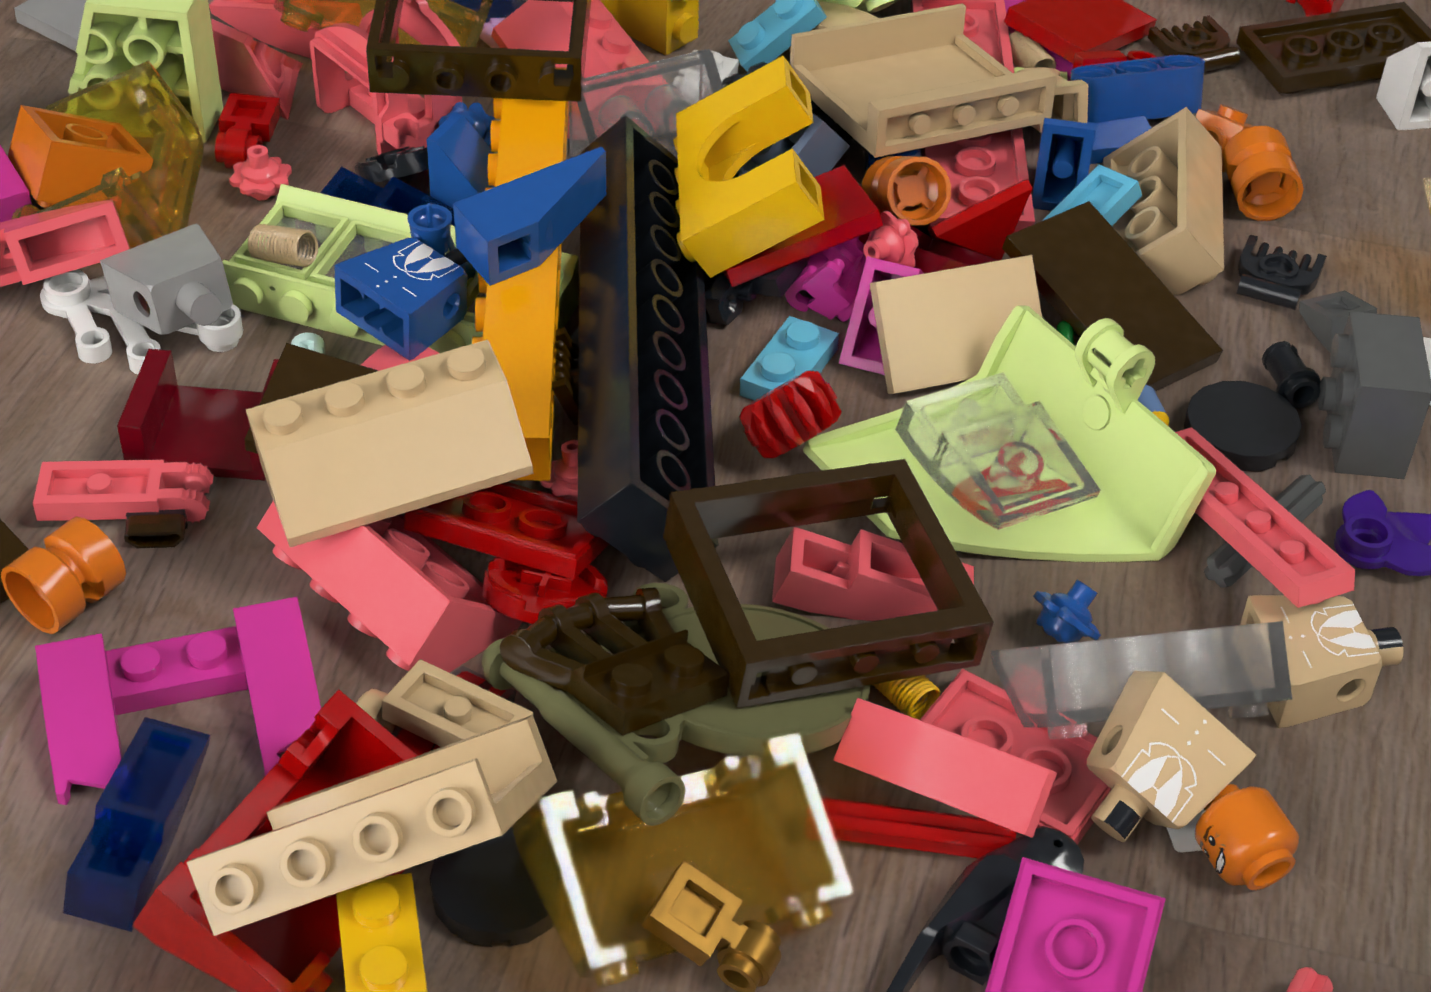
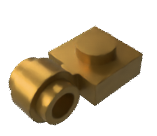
M684 860L674 870L641 924L642 927L700 967L711 957L715 949L719 951L717 955L719 962L717 974L726 985L739 992H754L757 987L765 986L781 960L779 949L781 939L779 935L768 925L756 920H747L741 925L732 921L743 900Z

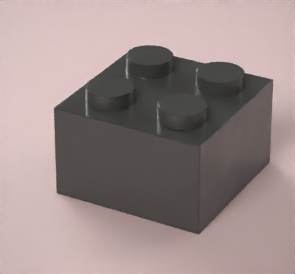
M1350 311L1344 333H1336L1333 337L1330 354L1331 367L1333 368L1331 377H1323L1320 382L1318 407L1319 410L1327 411L1323 430L1324 448L1332 449L1335 473L1405 479L1431 402V377L1420 318Z

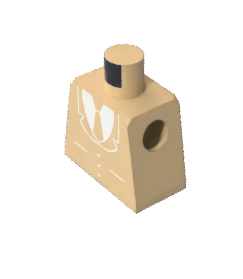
M1285 595L1248 596L1236 638L1278 728L1290 727L1365 705L1371 699L1382 666L1400 664L1403 658V642L1398 630L1395 627L1367 630L1353 602L1344 596H1335L1325 599L1321 603L1306 605L1297 608Z
M1135 670L1129 677L1087 758L1088 769L1112 789L1091 816V819L1104 832L1121 842H1125L1143 817L1154 825L1180 829L1186 826L1252 762L1256 754L1165 672Z

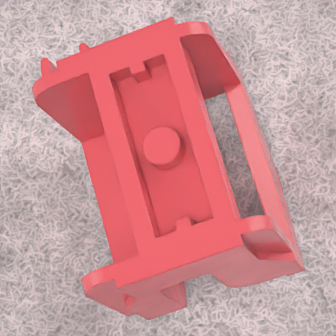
M426 0L403 1L399 22L400 29L422 45L460 46L448 27L429 8ZM374 9L363 17L359 27L348 23H336L316 31L315 39L310 40V51L317 106L325 113H334L351 106L375 125L378 155L408 146L410 148L427 147V138L439 127V119L449 114L455 103L462 102V96L424 95V98H422L419 94L370 92L366 46ZM397 32V37H396V42H395L396 44H399V33H398V32Z

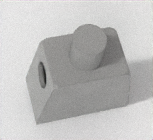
M197 223L100 260L114 309L158 334H170L194 323L202 326L210 325L220 317L222 312L230 309L233 305L221 257Z

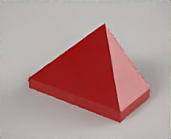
M1028 179L1022 180L928 227L927 230L931 238L1002 260L1005 253L1002 247L1006 236L1014 233L1033 188Z

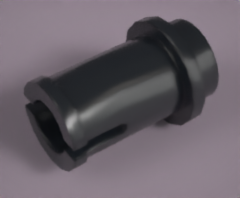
M1287 341L1272 344L1266 349L1262 357V363L1277 384L1276 392L1284 396L1294 408H1305L1313 404L1320 394V376L1312 368L1306 367L1298 355L1296 347L1293 344L1290 345Z

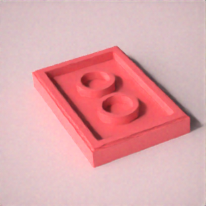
M965 669L958 673L920 719L926 723L1057 772L1037 828L1045 826L1058 830L1072 838L1077 845L1094 823L1091 816L1112 790L1087 767V758L1098 737Z

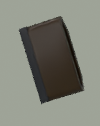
M185 509L126 513L127 520L124 539L125 542L137 549L175 547L184 540L185 529L188 528Z

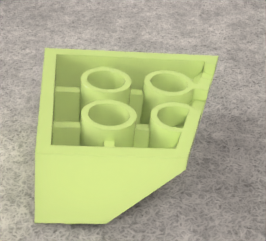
M86 0L76 48L77 60L74 73L70 79L68 89L70 96L65 113L120 123L131 135L206 143L223 111L208 0Z

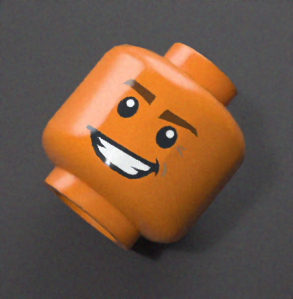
M1230 784L1204 808L1205 811L1196 823L1194 836L1218 875L1227 884L1233 886L1246 885L1250 890H1260L1282 879L1294 867L1296 860L1293 855L1299 843L1298 832L1274 797L1265 788L1250 786L1239 789L1237 785Z

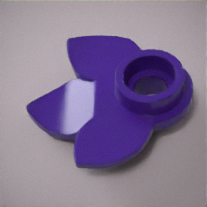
M1366 490L1348 498L1342 508L1344 524L1338 528L1334 538V547L1340 557L1349 564L1361 569L1387 567L1409 576L1431 575V546L1429 545L1431 541V514L1389 512L1384 502L1373 490Z

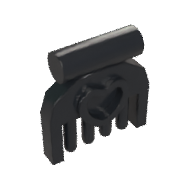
M1250 235L1238 264L1241 279L1237 294L1296 310L1300 296L1307 295L1315 289L1327 256L1318 254L1310 272L1307 270L1312 260L1311 255L1305 254L1298 266L1295 261L1297 258L1295 250H1291L1287 255L1283 253L1282 247L1277 246L1272 254L1267 255L1269 244L1263 242L1256 256H1252L1258 237Z

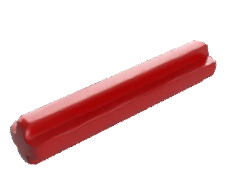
M826 797L818 799L813 823L814 835L818 838L976 859L1014 841L1017 834L1015 831L979 817Z

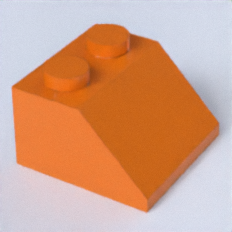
M20 105L8 153V158L23 180L29 193L36 200L35 202L50 210L101 201L150 170L154 160L120 123Z

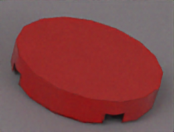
M496 557L489 562L488 572L485 570L482 597L492 608L502 614L533 624L538 620L542 609L558 604L568 608L574 606L579 597L595 592L606 598L608 582L591 565H588L573 580Z

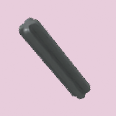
M1301 475L1274 499L1302 522L1322 504V495L1326 492V488L1322 481H1315L1311 475ZM1225 542L1207 558L1208 566L1204 569V573L1208 580H1215L1220 587L1225 588L1232 586L1253 566L1229 543Z

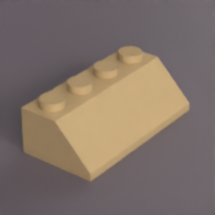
M1185 107L1110 153L1103 160V166L1137 180L1142 192V197L1112 227L1173 295H1181L1197 285H1205L1212 281L1218 273L1224 271L1222 147L1191 111Z
M488 339L246 409L260 463L290 548L534 474L507 379Z

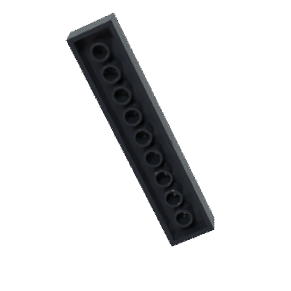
M625 115L581 151V154L601 146L606 151L607 195L580 223L577 522L582 524L585 530L592 536L602 538L625 554L634 565L645 568L662 581L667 582L678 574V570L663 538L670 493L715 486L704 270L697 261L690 262L686 259L677 242V233L680 232V216L675 202L679 199V184L674 170L678 167V159ZM718 538L711 539L714 547H718Z

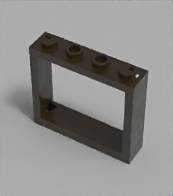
M376 0L366 46L370 92L582 102L591 0H538L574 2L569 51L396 44L404 0ZM555 64H567V70L555 69Z
M905 459L694 488L670 493L663 538L719 666L730 673L728 689L737 708L980 665L994 621ZM887 513L938 611L757 641L711 539ZM762 672L761 676L756 677L757 673Z

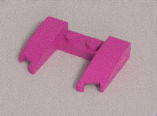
M292 597L233 608L236 624L233 627L107 651L102 633L36 645L42 705L58 804L67 805L71 798L70 790L72 784L109 789L106 799L108 812L117 814L131 812L117 715L248 690L266 776L280 760L279 754L286 751L295 740L297 741L316 720L314 718L321 709L298 598Z

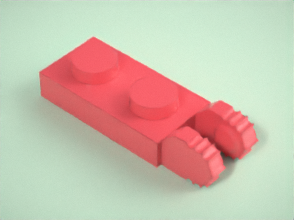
M164 460L42 462L33 507L37 521H64L76 516L86 518L87 520L127 519L126 513L185 509L187 522H200L201 519L205 520L206 513L209 511L210 500L204 494L209 493L210 485L213 484L214 474H211L207 466H203L201 463L195 464L194 462L193 464H188L187 462L164 463Z

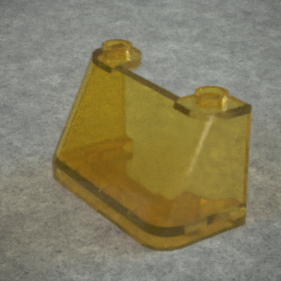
M149 60L46 106V110L120 123L154 159L152 167L144 174L142 171H139L128 177L122 167L104 174L100 185L45 209L39 210L31 204L19 207L14 211L11 220L55 209L113 199L130 249L188 226L204 153V143L194 119Z
M798 732L764 742L765 753L759 759L757 755L741 759L734 755L724 758L714 768L679 776L686 786L683 803L670 819L659 825L645 824L628 809L624 803L622 791L598 797L597 792L593 791L582 794L575 800L573 790H568L541 797L512 826L519 856L579 978L595 977L598 988L615 985L640 975L637 964L679 952L642 927L641 924L672 873L683 860L743 900L732 919L738 925L743 924L747 920H756L768 926L791 920L794 931L834 918L831 905L853 894V890Z

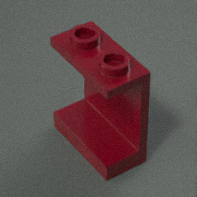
M148 349L117 424L124 460H164V463H201V465L207 466L211 474H214V477L265 481L266 477L258 454L245 450L244 439L250 428L246 409L260 405L279 359H274L263 392L178 385L172 350Z

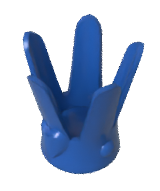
M427 203L409 212L407 219L411 238L418 239L442 255L448 250L456 249L451 236L452 214L447 208Z

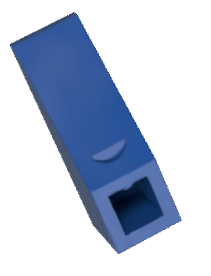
M601 146L453 203L456 247L490 286L540 266L607 195L606 151Z

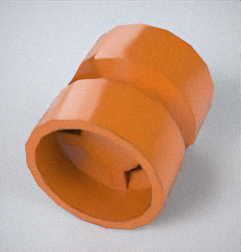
M1253 126L1241 130L1231 137L1224 147L1222 155L1224 168L1239 210L1246 217L1256 221H1271L1285 216L1298 205L1304 191L1302 179L1295 162L1292 160V154L1285 137L1277 129L1269 126Z
M886 156L875 161L867 169L862 181L863 190L879 209L880 213L889 211L897 219L908 220L910 225H926L936 221L945 212L951 199V183L947 172L938 162L928 157Z
M76 516L44 538L46 549L35 546L2 569L1 579L9 599L20 614L42 632L49 634L58 632L84 612L86 602L94 603L99 601L125 580L126 569L118 549L97 525L86 518Z

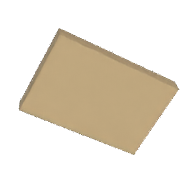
M1032 255L870 283L888 394L968 380L978 374L996 335L1016 306H1029L1042 317Z

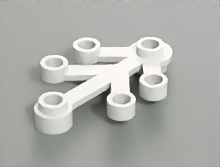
M77 269L44 280V287L40 293L42 307L52 315L68 318L76 334L75 342L78 356L83 362L100 363L112 355L108 331L96 326L90 312L111 316L127 345L126 353L129 368L133 373L139 374L148 349L161 350L160 344L156 340L149 338L143 325L114 309L105 276L89 280L83 271ZM233 304L230 309L222 312L220 317L210 325L202 326L194 323L177 331L198 335L200 341L212 351H229L238 344L243 334L241 313L239 308Z

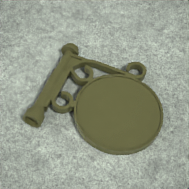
M649 583L636 588L633 595L636 594L637 589L656 587L660 594L661 605L666 607L662 611L674 632L687 629V642L717 663L694 608H688V595L683 590L666 583ZM740 604L757 641L830 629L812 619L789 611L760 605ZM637 620L622 622L648 642ZM585 634V635H587L590 639H592L594 642H596L598 645H600L603 649H605L607 652L609 651V650H607L604 646H602L600 643H598L596 640H594L591 636H589L588 634ZM503 639L496 640L490 644L485 650L481 661L484 678L490 685L499 690L514 687L539 709L541 716L621 787L625 805L647 825H659L670 819L678 811L685 798L686 786L684 781L663 764L675 757L681 739L709 750L745 757L778 758L808 754L840 742L852 717L851 713L857 698L868 701L870 685L737 708L728 689L727 696L622 736L569 692L510 668L503 661L500 654V644ZM554 648L547 649V650H550V651H553V652H555V653L560 654V653L557 652ZM762 672L757 673L756 677L761 676ZM639 735H652L659 738L647 739L640 737Z

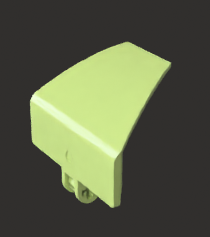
M1016 306L996 335L976 376L912 405L819 434L806 441L803 447V452L822 471L905 459L955 551L1032 560L1071 562L1159 561L1178 543L1216 475V468L1213 464L1138 401L1155 366V356L1149 349L1143 345H1133L1124 337L1122 327L1109 318L1100 319L1090 325L1079 338L1077 345L1074 346L1029 306ZM1017 453H1020L1029 463L1020 468L1019 471L1040 488L1060 486L1071 494L975 508L959 495L957 491ZM1008 476L978 496L1026 490ZM887 513L867 516L887 537L901 540Z

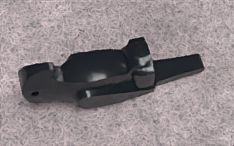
M1042 826L1036 828L1033 838L1022 835L1009 844L983 855L968 865L948 890L917 936L887 992H909L928 962L940 955H945L949 962V968L983 986L989 980L1022 857L1083 874L1084 858L1078 845L1064 833Z

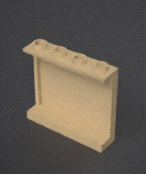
M963 3L792 34L790 65L809 90L811 100L875 158L1041 124L1044 122V118H1051L1057 75L1047 67L1012 73L963 34L966 6Z
M531 715L275 806L267 811L273 831L188 861L187 865L212 932L216 936L502 836L557 782L535 719Z

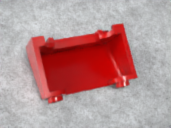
M339 689L317 712L314 717L316 720L311 727L286 749L277 764L199 849L196 848L184 863L180 862L160 883L132 925V927L157 947L238 992H325L334 979L324 969L342 947L337 896L333 894L214 936L187 862L273 831L267 811L275 806L418 756ZM405 869L387 876L400 875Z

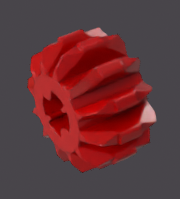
M805 371L745 406L739 418L745 428L744 433L751 445L756 447L762 457L774 459L831 427L832 424L838 421L842 411L836 401L837 396L829 382H825L819 371Z

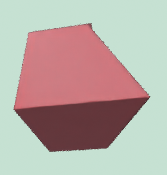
M211 18L221 89L229 93L280 98L281 117L289 120L297 78L303 63L288 57L286 54L269 47L265 43L253 40V37Z

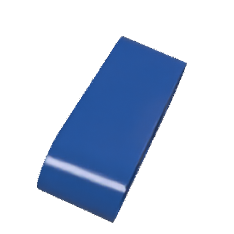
M1170 55L1086 65L1072 69L1071 81L1083 80L1088 83L1087 122H1106L1145 116L1147 120L1171 117L1185 107L1194 114L1197 113L1198 109L1202 108L1205 61L1202 58L1191 55Z

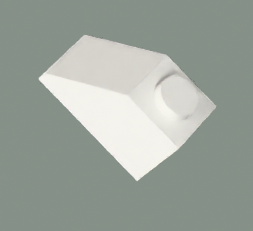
M1418 42L1387 57L1376 99L1397 130L1431 128V42Z

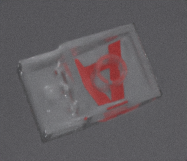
M1004 372L906 401L895 429L913 456L945 493L977 519L997 530L1097 498L1101 491L1041 402L1037 401L1025 405Z

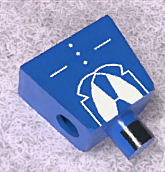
M406 238L334 265L336 312L410 361L464 319L467 313V281L475 276L476 269L458 248L442 255L418 239Z

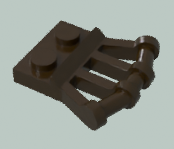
M656 587L637 589L635 595L603 598L601 594L595 592L579 597L575 605L568 608L558 604L542 609L535 623L527 629L520 628L514 630L500 644L502 659L510 668L569 692L622 736L727 696L730 678L729 672L687 642V629L674 632L662 611L661 598ZM637 620L648 642L622 622ZM583 630L585 633H587L589 636H591L594 640H596L598 643H600L602 646H604L607 650H609L611 653H613V655H611L609 652H607L605 649H603L600 645H598L596 642H594L592 639H590L587 635H585V634H584L583 632H581V631ZM550 645L560 654L547 650L545 647Z

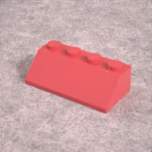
M528 0L493 28L491 37L499 48L569 51L574 2ZM591 0L582 102L569 101L567 138H598L625 115L651 137H654L668 84L600 0ZM555 64V67L567 68V64Z
M272 501L257 529L275 544L272 550L273 554L289 566L305 571L312 578L309 586L317 594L334 603H340L350 612L347 617L348 622L362 633L379 638L389 647L386 651V656L406 671H409L421 659L450 673L486 650L496 640L503 639L518 629L523 622L510 618L492 608L482 597L483 583L429 537L403 529L405 517L402 514L290 548L275 503Z

